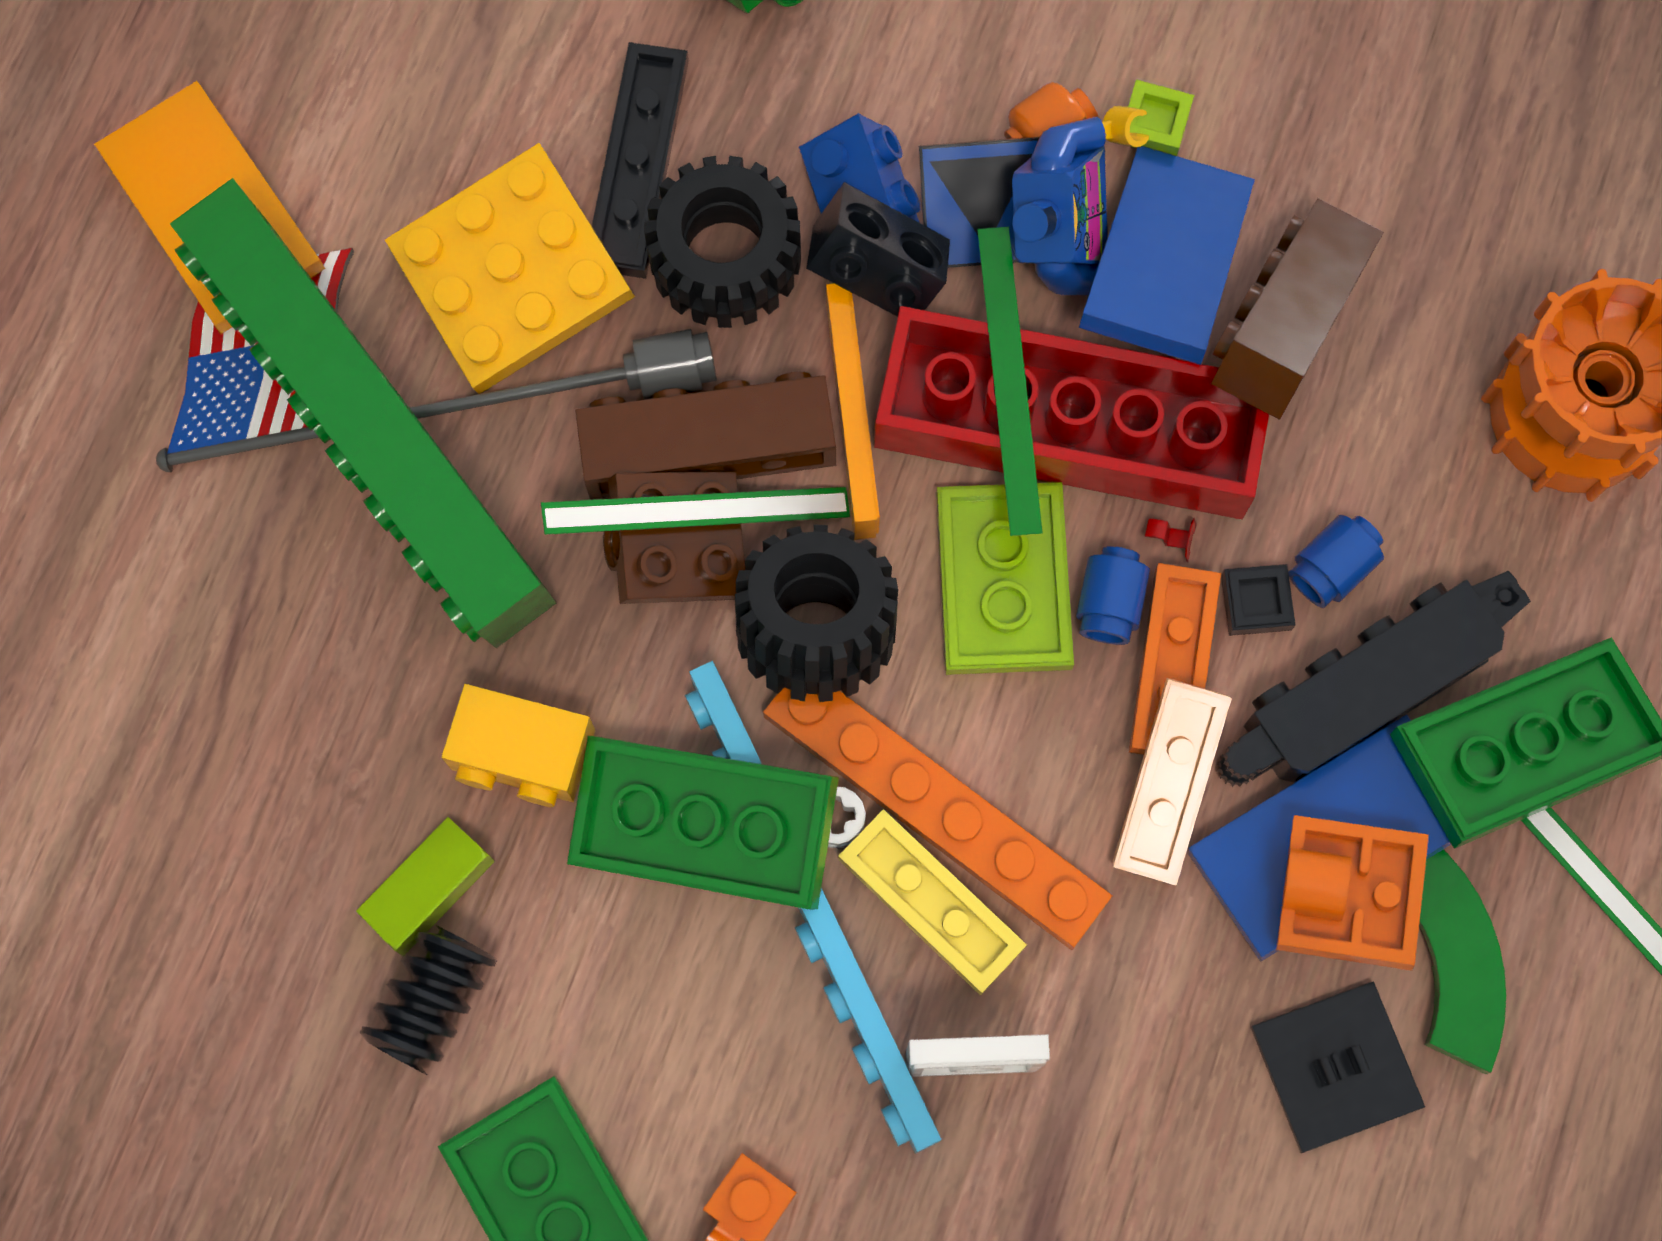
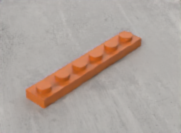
M783 688L763 711V716L766 720L1070 950L1074 949L1113 895L849 697H846L841 691L833 692V701L819 702L818 694H806L804 702L791 699V690Z

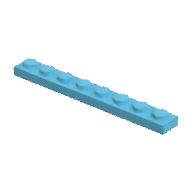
M708 662L689 671L695 690L685 695L688 705L700 730L712 725L722 746L713 751L712 755L762 764L714 662ZM821 888L818 909L799 908L805 923L795 927L796 933L810 962L814 963L823 959L833 983L823 987L837 1020L839 1023L851 1019L862 1043L852 1047V1051L867 1083L871 1084L880 1079L891 1104L882 1108L881 1112L897 1146L909 1141L916 1154L939 1143L942 1139Z

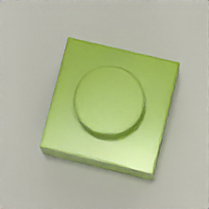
M1136 79L1128 107L1143 109L1147 111V115L1137 116L1133 119L1130 125V133L1149 135V140L1142 146L1177 156L1194 95Z

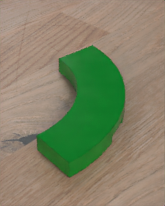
M1443 849L1426 860L1419 927L1427 941L1434 964L1432 966L1435 992L1434 1011L1430 1030L1424 1045L1479 1072L1489 1074L1492 1072L1500 1049L1505 1024L1506 982L1501 949L1492 921L1479 894L1466 874Z

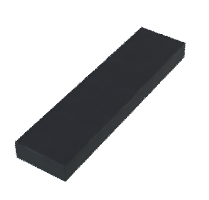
M633 42L628 44L592 222V228L621 275L647 278L650 262L644 235V221H649L647 208L651 198L661 199L659 185L666 179L689 62L687 50Z

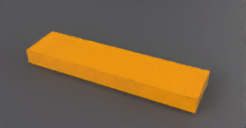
M835 283L826 284V309L853 532H855L854 540L876 538V534L879 533L880 515L852 292Z

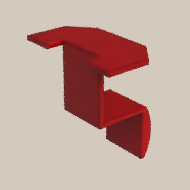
M1193 518L1190 530L1186 531L1170 528L1168 521L1148 519L1145 537L1162 539L1165 546L1186 549L1185 559L1188 562L1191 542L1197 523L1195 518Z

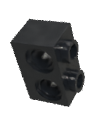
M844 182L813 225L806 269L898 317L900 306L926 310L947 283L950 239Z

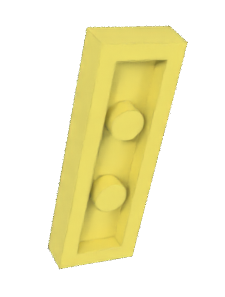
M884 809L838 855V860L980 996L1027 946L1024 941Z

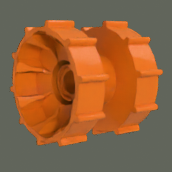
M1599 269L1589 282L1579 284L1561 296H1558L1555 292L1547 294L1534 312L1535 318L1539 320L1528 337L1523 333H1519L1504 352L1508 362L1497 376V379L1491 383L1481 397L1482 402L1490 404L1491 425L1497 442L1492 447L1494 454L1503 452L1519 471L1533 480V491L1539 492L1545 486L1562 492L1586 493V498L1590 502L1596 500L1607 488L1617 485L1631 475L1636 479H1642L1658 464L1659 460L1654 453L1662 444V279H1656L1653 284H1648L1631 278L1608 277L1605 269ZM1585 379H1593L1600 382L1605 387L1607 397H1600L1594 394L1588 388Z

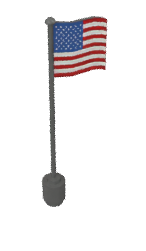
M352 248L317 254L325 269L311 277L337 313L339 294L346 269L354 253ZM199 301L192 320L184 398L169 448H163L156 456L157 466L164 472H172L173 465L319 438L314 430H310L287 401L296 391L294 390L288 395L276 380H272L250 352L249 349L253 346L246 341L238 330L232 327L223 334H220ZM691 329L633 339L634 352L623 354L625 367L410 407V409L419 419L627 379L630 391L641 389L644 400L651 399L654 393L665 389H684L688 393L703 390V383L717 381L708 332L692 334Z

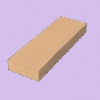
M1166 678L1113 858V867L1177 885L1232 697Z

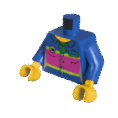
M1113 106L1107 111L1103 121L1098 117L1051 127L1040 136L1031 158L1014 171L1012 178L1014 213L1012 225L1015 237V257L1018 263L1035 264L1036 274L1053 293L1060 295H1089L1108 239L1105 141L1132 147H1141L1149 140V135L1130 133V125L1135 117L1147 115V111L1125 106Z

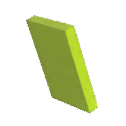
M1062 482L1037 483L1043 533L1010 536L1005 484L937 487L946 675L1073 669L1074 654Z

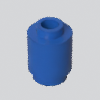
M1338 515L1295 556L1296 565L1288 572L1289 577L1296 588L1309 601L1320 608H1325L1332 600L1341 602L1384 560L1383 552L1379 547L1383 543V538L1378 530L1365 518L1355 516L1353 519H1350L1347 516Z
M1109 546L1102 549L1101 555L1088 557L1076 614L1077 619L1081 621L1080 635L1107 644L1124 645L1130 643L1132 631L1139 629L1150 574V568L1139 562V553L1126 548Z

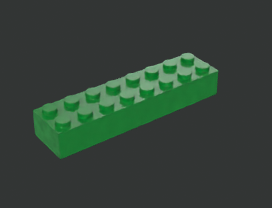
M233 178L170 223L184 242L174 249L179 258L198 281L201 280L214 296L212 298L213 303L235 330H238L246 341L253 346L249 349L269 377L272 380H276L288 395L294 390L296 391L295 394L287 399L288 403L310 430H314L325 444L332 439L334 443L325 449L327 455L348 481L351 480L361 493L367 489L371 491L372 494L363 500L364 504L386 532L389 531L398 542L405 538L411 545L401 553L424 583L428 582L435 592L444 588L449 597L443 600L440 605L463 634L466 633L473 642L483 637L495 648H498L557 603L271 224Z

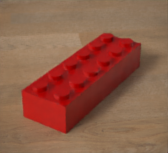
M900 306L875 422L874 448L1004 473L987 322ZM1020 329L1037 480L1052 483L1062 482L1063 485L1243 520L1256 495L1269 414L1212 385L1211 383L1219 367L1205 364L1200 365L1189 361Z

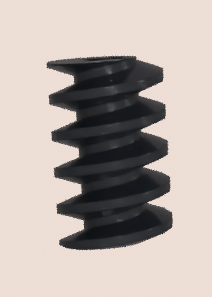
M437 926L440 930L438 934L420 931L414 936L415 941L425 951V957L410 955L402 957L401 963L412 975V980L390 979L387 983L389 989L399 999V1003L397 1005L375 1004L373 1009L386 1024L384 1029L363 1026L360 1034L369 1044L425 1075L428 1074L418 1064L420 1059L439 1062L444 1057L442 1051L432 1041V1037L436 1035L453 1038L458 1032L446 1018L445 1014L447 1011L468 1014L471 1009L458 991L460 988L481 990L484 986V983L472 970L473 965L494 967L497 963L496 958Z

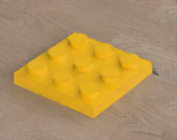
M537 143L385 239V242L472 388L478 394L488 390L635 297L540 143Z

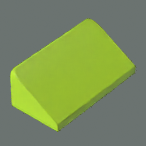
M447 817L356 912L395 952L404 956L417 943L414 939L416 933L420 931L428 932L495 861L456 823Z

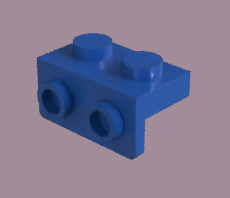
M858 113L799 146L821 214L845 182L919 222L917 213L921 209L920 201L912 185L904 178L898 160L902 157V148L896 135L888 126L881 125Z

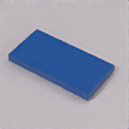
M1138 147L1079 328L1201 365L1255 179L1148 147Z
M1407 714L1188 848V855L1260 962L1279 951L1276 950L1294 815L1428 834L1426 860L1451 845L1390 736L1397 726L1411 721Z

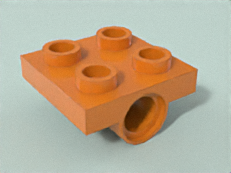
M1294 815L1276 950L1412 971L1416 959L1429 835Z

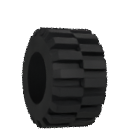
M716 156L703 158L704 167L694 170L690 162L678 168L680 179L675 182L667 177L659 185L661 199L652 197L647 208L649 221H644V235L651 272L655 277L656 287L664 298L669 295L671 307L681 315L690 308L693 322L706 325L708 318L714 317L718 320V328H732L731 318L742 317L744 324L747 325L757 321V310L761 308L768 314H771L779 307L778 293L788 297L794 288V274L799 275L801 266V233L798 208L793 196L787 197L786 185L778 176L768 181L767 168L755 162L751 169H747L743 166L742 157L729 156L728 164H717ZM718 223L742 225L751 230L759 239L756 246L747 255L738 260L725 263L705 260L689 248L692 240L699 232Z
M814 525V532H802L800 526L787 529V537L780 540L777 536L772 535L764 540L763 553L752 550L745 559V570H739L735 594L738 649L741 658H747L750 673L756 679L766 675V687L777 694L783 688L791 690V699L804 702L806 694H818L819 702L833 701V692L842 691L848 697L859 692L860 680L868 684L876 680L880 675V665L887 666L890 661L896 638L897 579L891 577L892 566L886 556L876 558L877 547L867 539L860 543L855 542V532L841 528L838 534L829 533L828 525ZM820 602L838 607L846 615L830 623L808 624L800 622L786 613L801 604Z

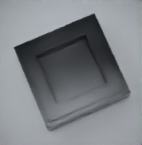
M1287 564L1224 569L1221 579L1229 636L1292 631L1296 624Z

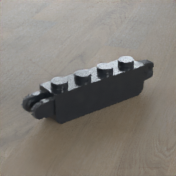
M1506 571L1473 586L1466 579L1449 591H1447L1442 582L1433 586L1410 603V606L1415 611L1396 624L1390 615L1382 618L1357 636L1363 644L1344 657L1335 648L1305 668L1310 678L1290 690L1283 681L1252 701L1257 711L1253 713L1244 725L1248 733L1240 737L1237 743L1233 742L1231 747L1228 746L1225 754L1220 756L1221 761L1217 763L1219 766L1217 772L1221 774L1220 779L1223 778L1225 784L1230 783L1232 787L1234 785L1240 787L1243 783L1247 784L1249 779L1253 781L1265 772L1273 769L1279 779L1297 782L1485 665L1489 658L1502 650L1505 634L1502 627L1531 602L1529 597L1519 586L1517 579L1510 571Z

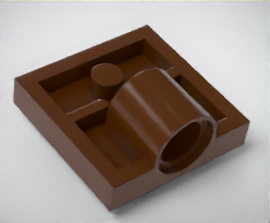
M736 472L615 473L608 479L610 499L738 492ZM741 524L604 531L603 547L607 566L611 571H617L620 604L735 600L736 579L739 570H745Z

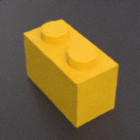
M464 684L441 758L451 770L457 771L455 780L460 783L491 791L494 783L499 782L519 788L517 797L525 801L554 807L557 798L574 803L581 781L588 736H594L596 729L589 716Z

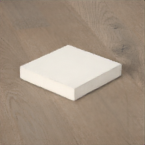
M1048 1035L909 1040L906 1048V1066L911 1077L1036 1072L1050 1060Z

